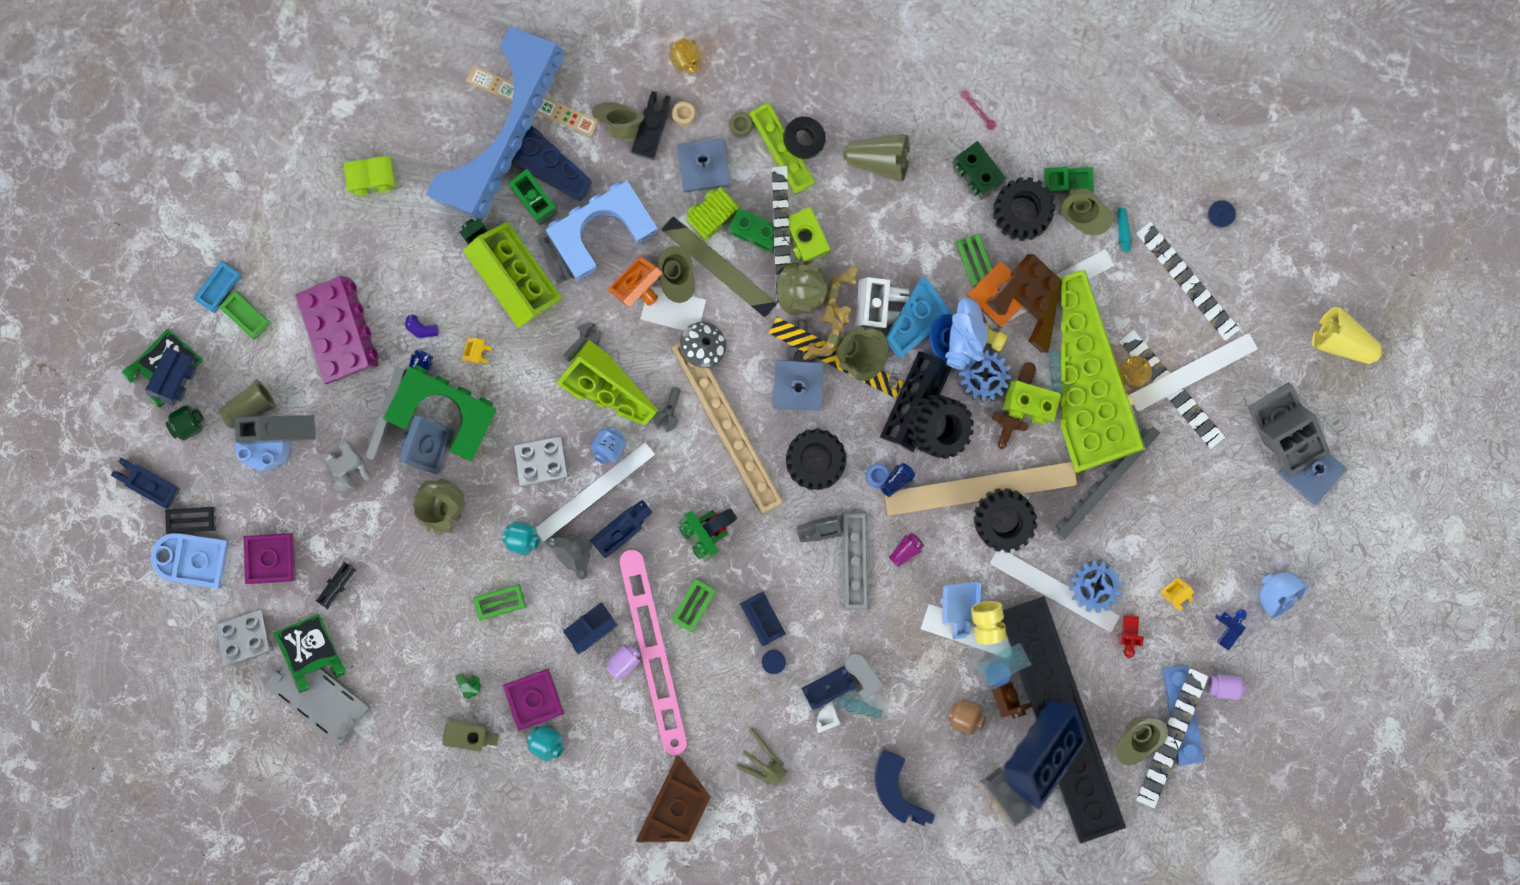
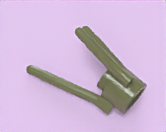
M750 728L749 732L774 763L770 761L766 765L749 752L743 751L744 756L763 769V774L740 764H737L736 767L745 773L761 779L768 785L772 783L774 786H777L787 773V770L783 768L785 763L778 759L756 731Z

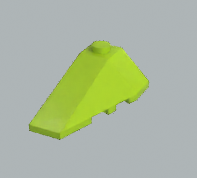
M590 340L580 349L556 382L557 385L580 400L586 398L594 401L597 407L602 409L605 406L611 408L619 416L643 426L658 411L611 356Z

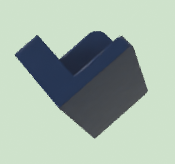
M599 603L585 615L580 616L577 621L563 632L572 643L576 653L581 654L616 628L618 624L606 607Z

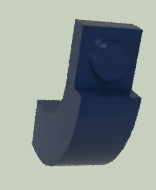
M881 749L875 765L874 782L877 794L884 807L892 816L903 823H906L908 816L911 815V821L922 826H925L926 822L932 824L936 815L909 803L902 797L899 791L898 778L906 759Z

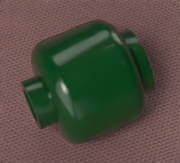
M185 405L168 415L166 427L174 439L179 438L185 441L202 431L201 422L204 421V418L199 409L193 410L192 407Z

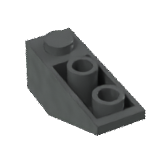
M314 415L234 418L235 442L241 445L316 440Z

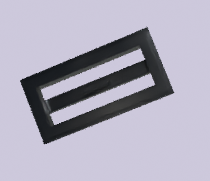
M215 507L165 510L166 534L216 531ZM208 512V517L171 519V515ZM209 522V526L172 528L171 525Z

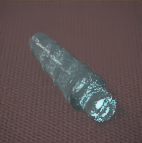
M1059 351L1049 352L1050 361L1048 363L1052 388L1054 392L1061 393L1062 395Z
M839 697L837 706L845 708L846 711L881 718L882 710L851 698Z

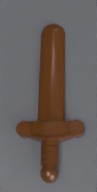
M1027 362L1023 365L1018 381L1031 385L1036 371V367L1032 362ZM1006 411L1005 415L996 412L992 416L994 421L1003 426L1000 440L998 441L1000 449L1007 447L1012 430L1026 431L1028 429L1027 423L1009 416L1008 411Z

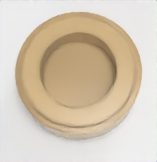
M686 101L677 103L672 109L674 122L679 126H689L692 124L696 117L694 106Z

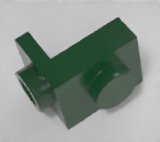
M477 218L475 221L470 219L461 226L463 230L459 233L469 245L478 236L486 233L487 230L481 220Z

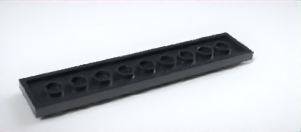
M1045 596L1004 609L1002 622L1005 623L1007 639L1029 702L1032 703L1033 707L1031 708L1035 719H1038L1041 711L1045 709L1050 700L1076 706L1087 742L1058 783L1078 842L1082 844L1125 829V822Z

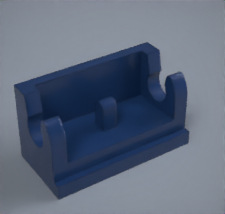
M764 592L740 603L762 647L786 634Z
M842 666L801 689L812 710H815L856 687L848 671Z

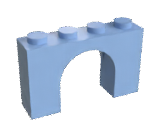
M628 181L615 183L609 188L610 191L603 196L598 194L592 197L588 205L583 208L578 206L568 213V217L563 220L558 218L548 225L549 228L546 229L547 235L576 282L597 271L596 264L581 240L582 231L591 219L601 215L616 217L626 226L637 246L658 234L656 225Z

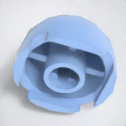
M1280 572L1274 575V573H1270L1262 580L1264 585L1259 592L1260 604L1271 618H1277L1293 607L1292 603L1296 599L1300 601L1308 592L1309 587L1296 574Z

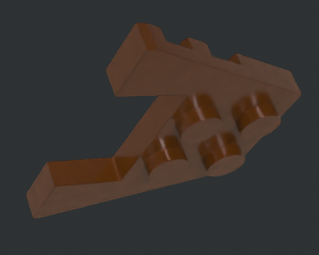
M1027 254L1010 273L1011 277L1009 280L997 288L998 292L994 297H989L986 304L998 315H1006L1014 298L1038 320L1028 342L1039 352L1048 353L1060 294L1061 279L1035 254Z

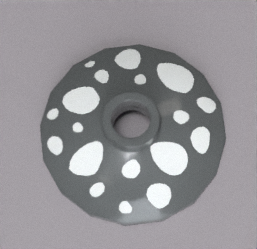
M696 322L689 325L683 331L680 339V349L684 358L692 365L699 368H709L717 365L723 359L726 352V340L723 333L715 325L708 322ZM702 339H706L709 345H704Z

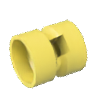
M986 601L971 607L972 621L974 624H977L974 627L975 641L977 643L985 645L995 644L1006 639L1005 623L1002 622L1004 618L1003 607L1000 602Z

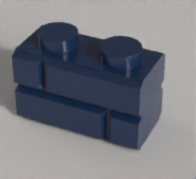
M166 347L145 389L147 395L171 406H175L177 400L182 401L186 393L184 386L188 379H193L197 367L194 366V358Z

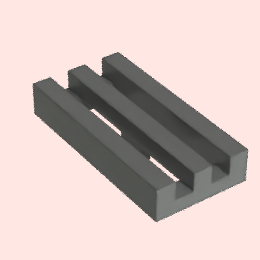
M549 236L539 239L557 283L559 284L573 278ZM546 243H551L564 276L560 277Z

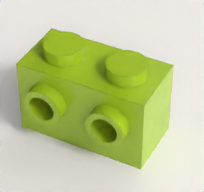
M1020 381L1009 382L1002 410L1008 411L1011 417L1023 419V416L1032 418V423L1045 425L1048 422L1055 421L1061 393Z

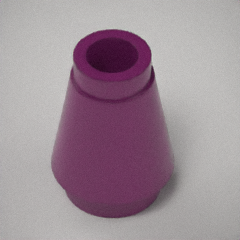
M911 532L908 536L905 534L889 558L897 567H900L922 552L921 549L925 545L914 533Z

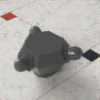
M579 533L577 536L549 537L547 544L549 547L554 548L556 557L567 569L576 571L579 579H585L590 559L589 550L592 548L590 540L582 533Z

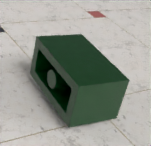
M978 141L954 158V171L960 178H965L971 194L974 197L978 196L980 200L1004 184L1006 177Z

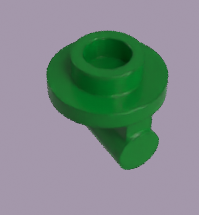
M461 673L456 676L455 679L463 692V697L470 699L479 693L481 688L479 677L473 675L468 679Z

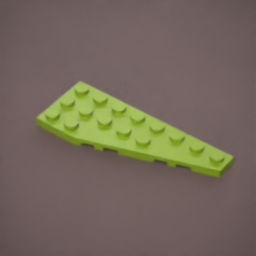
M1084 269L1061 278V306L1063 307V322H1061V429L1076 473L1145 450L1087 272Z

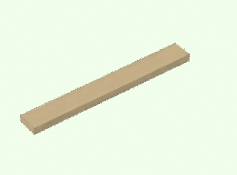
M680 342L672 346V351L762 514L783 504V500L710 368H699L687 361L680 349Z
M1068 462L884 492L887 516L979 502L981 498L985 499L987 497L986 494L988 492L992 494L995 492V489L999 488L1001 490L1009 488L1014 492L1016 490L1023 495L1077 486L1073 463Z

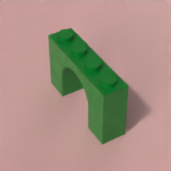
M415 365L414 368L409 366L383 416V420L405 430L416 407L424 398L431 395L445 396L456 404L461 417L459 429L448 451L468 461H472L497 410L492 407L493 402L483 397L477 400L470 396L471 391L460 386L458 389L449 386L450 381L440 376H436V379L427 375L428 371L418 365Z

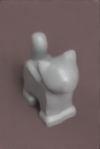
M345 441L338 446L342 452L340 457H337L332 452L322 456L323 461L328 463L331 473L334 475L333 489L342 492L355 490L353 481L348 476L350 472L358 469L364 480L371 479V474L367 472L366 464L361 456L354 451L349 441Z

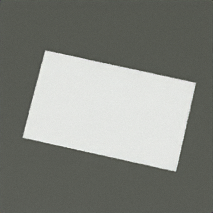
M650 286L658 296V299L651 306L644 303L640 320L680 330H685L689 325L701 322L706 299L692 296L686 302L676 303L669 300L661 288Z

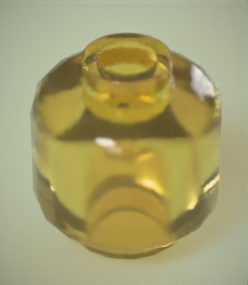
M685 37L670 46L671 51L668 53V57L678 72L687 71L690 74L700 68L698 63L702 61L703 54L694 40H687Z
M1141 356L1128 357L1119 367L1123 383L1129 388L1141 387L1151 377L1152 369L1150 363Z

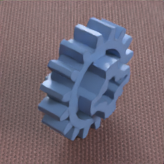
M985 350V358L981 361L980 367L977 370H970L972 365L979 362L971 357L970 363L965 367V371L959 372L958 376L964 378L959 384L960 386L966 385L965 394L973 393L972 400L980 396L981 402H985L986 397H989L990 401H994V394L1001 397L1003 395L1001 388L1008 389L1009 385L1005 381L1010 380L1011 376L1006 375L1005 372L1010 369V366L1004 367L1002 365L1006 360L1005 358L996 359L998 356L997 352L989 356V351ZM991 363L996 365L999 371H995L991 366ZM983 371H986V374L990 376L986 382L983 381V377L979 376ZM970 381H974L979 386V389L977 390ZM992 382H999L995 389L989 391V386Z
M1095 560L1091 561L1090 567L1086 563L1081 564L1083 570L1075 569L1074 572L1077 577L1070 578L1074 586L1070 587L1069 591H1075L1072 600L1079 599L1078 607L1081 608L1086 605V612H1091L1093 607L1096 613H1101V607L1106 611L1110 610L1109 603L1113 605L1118 603L1114 597L1122 596V593L1117 591V587L1123 586V583L1116 581L1120 574L1113 575L1114 567L1110 566L1106 569L1104 561L1100 562L1099 566H1097ZM1095 571L1091 578H1083L1088 572ZM1105 576L1110 580L1111 586L1107 584ZM1097 582V585L1101 588L1100 590L1094 592V588L1091 587V583ZM1080 587L1085 590L1086 598L1082 595ZM1108 595L1107 599L1103 602L1096 603L1100 596Z

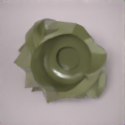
M440 478L439 481L426 480L414 496L413 506L417 521L422 526L427 527L428 532L434 531L436 535L452 533L454 523L461 519L460 513L466 506L463 500L464 494L457 486L443 478Z

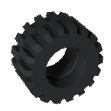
M1019 177L1016 181L1011 180L1006 186L1002 187L993 204V219L997 221L995 223L997 228L1001 227L1002 234H1009L1012 240L1019 238V241H1025L1027 238L1029 240L1035 239L1037 235L1040 236L1053 220V213L1055 211V204H1053L1054 196L1048 193L1050 191L1048 186L1044 188L1041 186L1043 182L1038 180L1036 183L1031 177H1028L1027 180ZM1016 198L1031 200L1036 206L1037 216L1030 221L1017 219L1011 211V202Z
M930 395L928 399H921L920 405L916 404L913 407L915 411L913 414L910 413L908 417L911 419V423H907V428L911 429L908 436L910 439H913L911 443L918 447V450L937 458L949 459V456H958V451L962 453L965 450V444L969 445L971 441L969 436L973 435L974 432L971 429V426L974 425V420L970 419L972 414L969 410H966L967 406L946 396ZM945 415V430L936 438V424Z
M815 428V430L808 429L801 434L799 433L791 441L786 454L787 471L792 480L808 490L818 491L831 487L840 479L846 467L847 456L844 445L838 440L836 435H832L827 430L823 431ZM821 446L828 451L830 465L824 472L813 474L804 468L802 455L807 448Z
M999 488L995 489V492L992 494L988 492L985 499L981 498L979 500L980 505L975 507L974 512L976 515L973 516L975 529L988 547H993L998 552L1004 550L1005 553H1010L1011 549L1018 551L1020 550L1019 546L1029 544L1027 541L1029 538L1033 539L1035 535L1033 531L1037 529V515L1032 504L1020 492L1016 490L1014 492L1009 488H1005V490ZM1003 508H1013L1019 515L1017 525L1008 532L995 531L992 527V518L995 513Z

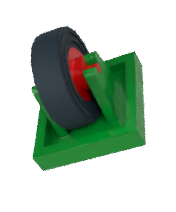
M731 508L720 514L711 510L700 518H697L691 510L679 521L681 526L678 528L685 539L689 538L694 545L692 550L699 560L702 558L706 562L718 552L715 543L729 534L727 527L735 522L737 517Z

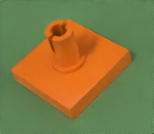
M639 256L607 290L627 307H630L639 297L648 306H651L657 301L658 296L650 286L663 273L655 265Z
M999 261L967 294L970 299L979 303L982 311L999 328H1002L1022 307L1013 298L1006 315H998L986 304L987 299L994 297L998 292L997 288L1002 283H1006L1011 277L1010 273L1012 271L1002 261Z

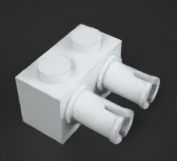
M870 277L860 279L855 327L858 325L863 328L878 330L886 328V325H893L900 312L888 311L889 301L906 303L909 297L900 295L909 294V289L890 287V280Z

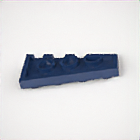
M531 125L522 140L521 148L516 152L511 164L523 171L528 169L535 178L581 202L592 183L591 179Z

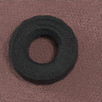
M801 116L793 119L786 126L783 133V142L786 149L793 156L799 159H810L822 151L826 142V135L822 125L817 120ZM800 130L808 131L813 138L812 144L808 146L800 144L796 138L797 132Z

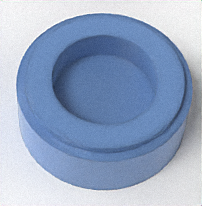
M874 464L866 472V481L873 488H882L890 480V472L882 464Z

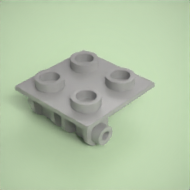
M561 436L514 446L520 487L526 486V488H529L530 485L539 483L543 485L544 482L549 484L550 481L560 479L563 481L565 480L564 478L569 477Z
M262 609L216 624L223 667L234 666L235 663L244 660L249 661L250 658L255 659L256 656L265 653L269 654L273 650L272 642L268 641Z

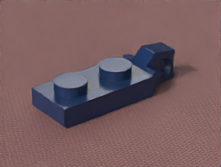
M641 500L593 536L590 542L604 558H607L640 531L644 519L653 512Z

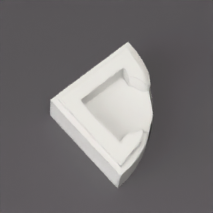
M832 701L826 704L818 714L816 722L818 733L840 725Z

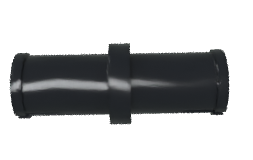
M343 561V564L333 578L327 580L328 585L315 601L328 610L340 592L343 593L345 590L344 586L354 572H356V569Z

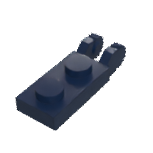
M121 457L119 463L123 467L131 469V475L128 478L118 471H113L111 476L123 482L124 486L165 509H169L181 488L142 466L135 465Z

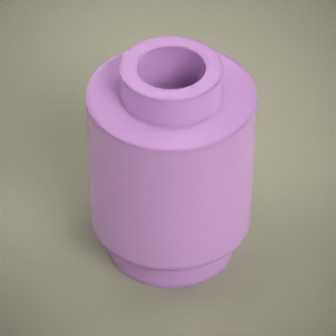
M623 645L608 661L609 665L606 667V670L620 681L623 677L626 678L641 662L638 658L641 654L632 645L628 647Z
M1224 674L1210 676L1208 682L1209 695L1219 699L1240 700L1241 696L1245 695L1246 682L1242 681L1241 676Z

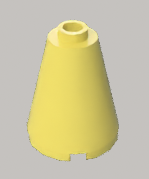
M1333 307L1319 321L1322 326L1319 332L1315 330L1313 333L1312 347L1322 352L1365 364H1371L1380 359L1382 355L1381 344L1345 309Z

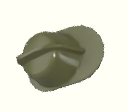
M611 102L598 104L592 109L593 116L605 123L611 137L630 142L635 141L639 130V123L644 120L642 113Z
M1072 188L1069 196L1061 206V212L1065 219L1085 234L1099 235L1106 232L1112 225L1113 217L1111 211L1091 190H1075Z
M679 246L666 248L661 253L656 267L663 273L658 278L662 292L673 302H686L695 291L691 256L684 248Z
M1137 717L1131 720L1126 727L1125 734L1117 744L1116 754L1118 760L1125 765H1135L1144 760L1164 744L1168 735L1166 724L1157 718Z

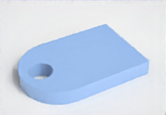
M179 533L168 534L160 538L154 545L151 552V564L157 575L165 580L221 589L229 541ZM163 549H167L170 552V558L165 563L159 560V553Z

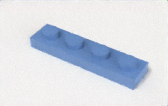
M1188 665L1162 668L1170 717L1188 675ZM1196 711L1193 713L1177 752L1178 765L1204 762Z

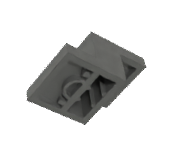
M1289 382L1247 406L1263 444L1277 454L1285 474L1289 477L1331 453L1315 414L1301 405L1294 386Z

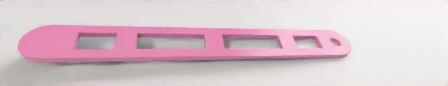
M628 550L620 557V567L660 736L665 751L671 755H678L685 750L687 739L647 571L641 553L636 550ZM641 574L645 594L634 596L629 577ZM645 605L649 607L657 645L650 647L645 645L637 607ZM661 657L670 697L658 699L649 659ZM673 708L677 728L666 730L661 711ZM677 739L679 741V745L673 747L671 745V740Z

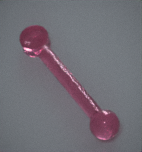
M967 90L962 91L960 94L961 98L966 99L987 123V129L993 130L996 127L995 121L989 120L970 98V93Z

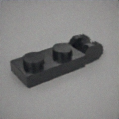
M654 91L651 92L647 108L644 109V120L639 125V130L631 150V154L650 160L655 159L671 102V96L666 95L662 102L661 112L653 110L657 100V92Z

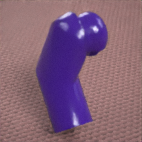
M411 314L406 317L405 327L416 338L439 336L437 324L424 326L419 322L416 315Z

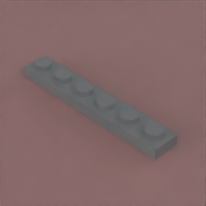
M1154 426L1148 430L1144 428L1140 432L1145 450L1160 434ZM1145 450L1121 458L1116 466L1112 463L1103 473L1106 477L1102 482L1096 481L1087 491L1090 495L1084 501L1080 499L1071 508L1074 513L1068 519L1063 517L1055 526L1058 530L1054 535L1061 541L1065 540Z

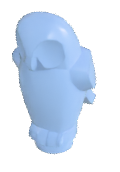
M963 298L958 303L957 313L952 317L953 324L950 332L949 352L945 356L947 359L946 365L958 370H965L966 365L970 363L971 357L976 361H982L985 358L983 349L987 341V324L983 322L982 309L979 303L970 298Z

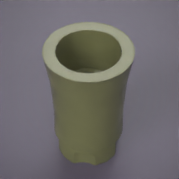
M256 379L248 388L221 407L219 414L224 423L233 429L235 428L234 418L254 417L275 408L276 405L268 389L262 382Z

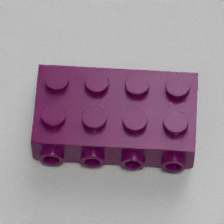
M338 276L295 294L324 384L332 383L367 368L379 366L378 352L373 347L371 341V330L366 325L363 316L364 308L356 294L357 286L350 277Z

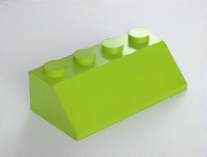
M508 221L478 236L463 250L518 329L563 299Z

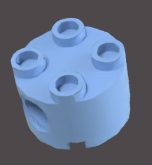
M279 442L253 445L236 443L235 449L237 458L245 465L260 471H271L286 461L289 455L290 443Z

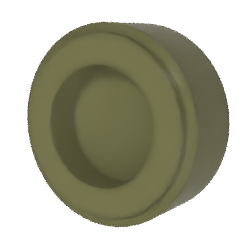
M736 113L731 117L729 129L735 137L744 138L752 131V120L747 114Z

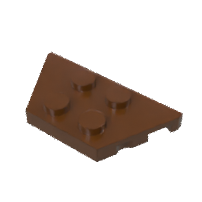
M678 755L636 839L638 843L690 842L711 798L690 768Z

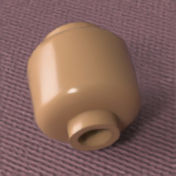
M961 700L952 705L948 721L951 722V727L954 730L967 735H973L976 730H982L986 717L982 716L983 709L980 705L967 700Z

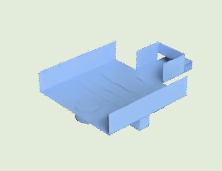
M970 582L943 586V599H940V604H943L942 623L947 625V623L953 622V639L967 638V634H970V622L966 620H972L971 607L981 603V583Z

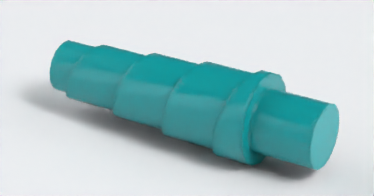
M1119 208L1118 240L1121 243L1122 252H1130V242H1132L1128 216L1126 208Z

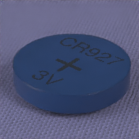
M1225 200L1214 202L1208 209L1210 223L1218 228L1228 227L1233 223L1236 216L1233 205Z

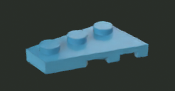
M926 276L921 277L886 335L889 347L898 358L903 357L930 334L931 325L938 316L942 314L952 315V312Z

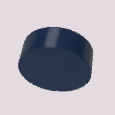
M770 650L762 657V667L769 674H778L785 668L786 660L780 651Z

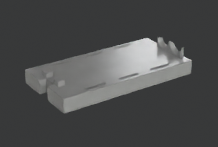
M284 659L282 664L285 667L281 672L275 671L264 684V687L337 746H340L370 709V706L322 668L305 675L309 690L299 694ZM326 676V677H327L328 679H330L333 683H335V685H333L331 682H329V681H328L326 678H324V677ZM343 691L350 695L354 700H352L346 694H344Z

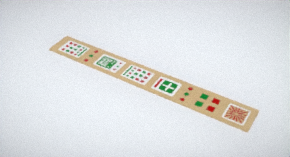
M475 65L472 66L466 82L510 102L513 101V82ZM545 96L542 106L536 112L589 137L592 136L598 124L597 119Z

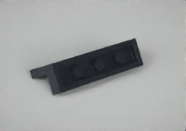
M918 352L880 435L881 439L897 444L905 450L914 453L916 447L911 443L913 439H910L908 433L911 432V429L907 428V423H911V419L908 417L910 413H914L913 407L916 404L920 405L921 399H928L930 395H940L952 367L946 365V361L940 357ZM924 359L930 361L927 369L921 372L920 367ZM919 382L917 391L911 394L910 389L912 385ZM909 403L908 411L901 415L902 407ZM899 425L900 429L896 437L889 436L893 427Z

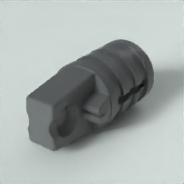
M838 515L819 520L816 519L797 526L800 542L822 541L842 536Z

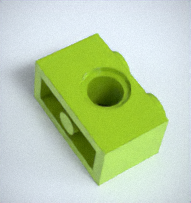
M811 207L789 216L790 239L792 238L795 245L792 250L797 261L802 260L803 264L806 265L830 254V247ZM802 232H808L812 239L809 242H802L798 236Z

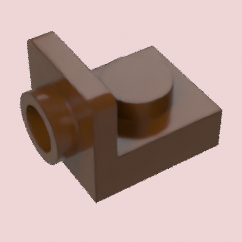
M1012 682L992 690L1002 718L1010 715L1012 719L1026 715L1025 710L1033 707L1031 702L1020 705L1018 693L1014 689Z

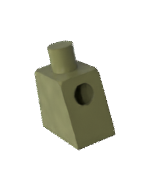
M447 718L442 746L481 752L482 746L497 748L499 734L487 732L486 726L482 724ZM471 732L478 734L477 739L474 741L467 739L468 734Z

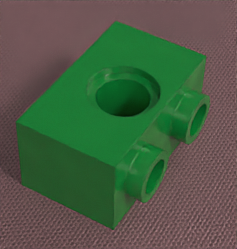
M528 169L508 182L513 192L539 226L558 213L556 206Z

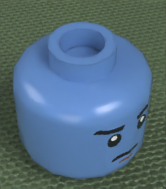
M611 427L601 429L590 446L591 451L594 453L593 458L602 464L616 462L626 447L625 440L623 439L624 435Z

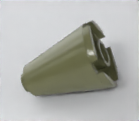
M898 134L850 141L849 145L844 147L843 159L847 160L849 166L897 182H903L909 166V160H907V153H910L909 135Z

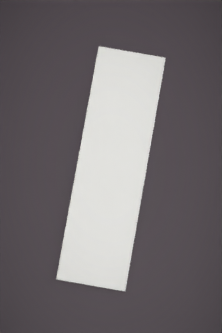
M931 604L928 605L921 626L922 630L1010 659L1012 651L1007 637L999 643L979 644L975 641L974 627L977 624H974L972 620H966L970 622V634H967V638L953 639V622H949L947 625L942 623L943 608Z

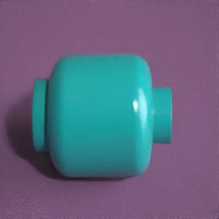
M515 521L511 525L506 526L502 541L505 543L507 550L521 555H529L538 548L540 536H537L535 526Z
M546 725L540 728L535 727L528 736L529 752L545 762L551 761L553 758H559L564 751V746L562 745L563 736Z

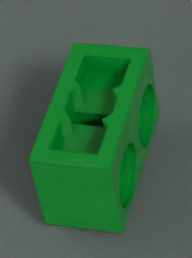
M738 208L729 227V235L772 254L775 249L774 223Z

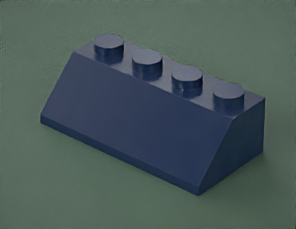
M1050 700L1003 767L1008 785L1038 810L1042 809L1087 742L1076 706Z

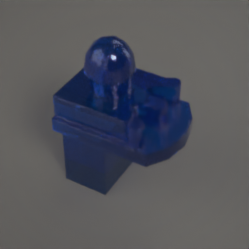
M1244 609L1237 610L1234 617L1226 612H1223L1221 616L1215 615L1217 620L1227 626V629L1217 642L1228 651L1246 629L1242 624V621L1247 617V612Z

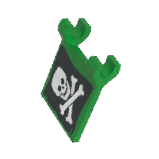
M167 328L121 374L131 383L140 373L150 381L166 347L194 358L195 367L203 359ZM149 397L159 408L164 404L162 401Z
M319 614L273 633L299 694L309 690L305 675L330 665L335 678L345 675L346 670L337 655Z

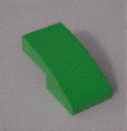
M1068 167L1044 168L1045 187L1048 186L1050 189L1048 193H1069L1072 188L1075 190L1088 189L1094 192L1093 167L1070 169Z

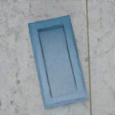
M220 261L194 297V300L215 314L242 277V274L223 261Z

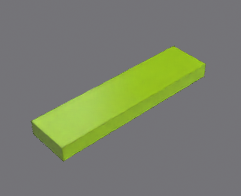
M767 102L749 112V117L778 167L787 166L788 184L794 195L815 185L816 182L804 161L793 156L786 149L783 142L785 129L771 104Z

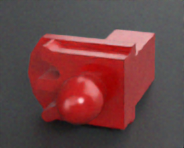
M1137 616L1122 617V634L1118 635L1119 644L1125 645L1123 652L1126 658L1134 657L1135 646H1143L1144 636H1138L1139 617Z

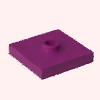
M293 533L243 536L245 584L295 581Z
M549 668L502 685L518 731L565 714Z

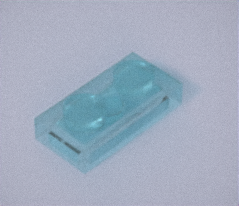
M1019 642L978 663L977 667L987 686H990L1031 665V662Z

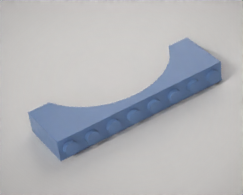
M511 26L500 46L510 63L514 81L512 106L504 127L495 141L476 159L457 169L436 173L426 193L435 202L475 219L479 218L481 221L489 212L490 204L495 194L500 190L501 182L506 172L511 168V162L516 152L521 148L522 140L527 130L530 129L537 110L542 106L543 98L548 88L551 87L554 76L562 65L566 54L556 43Z

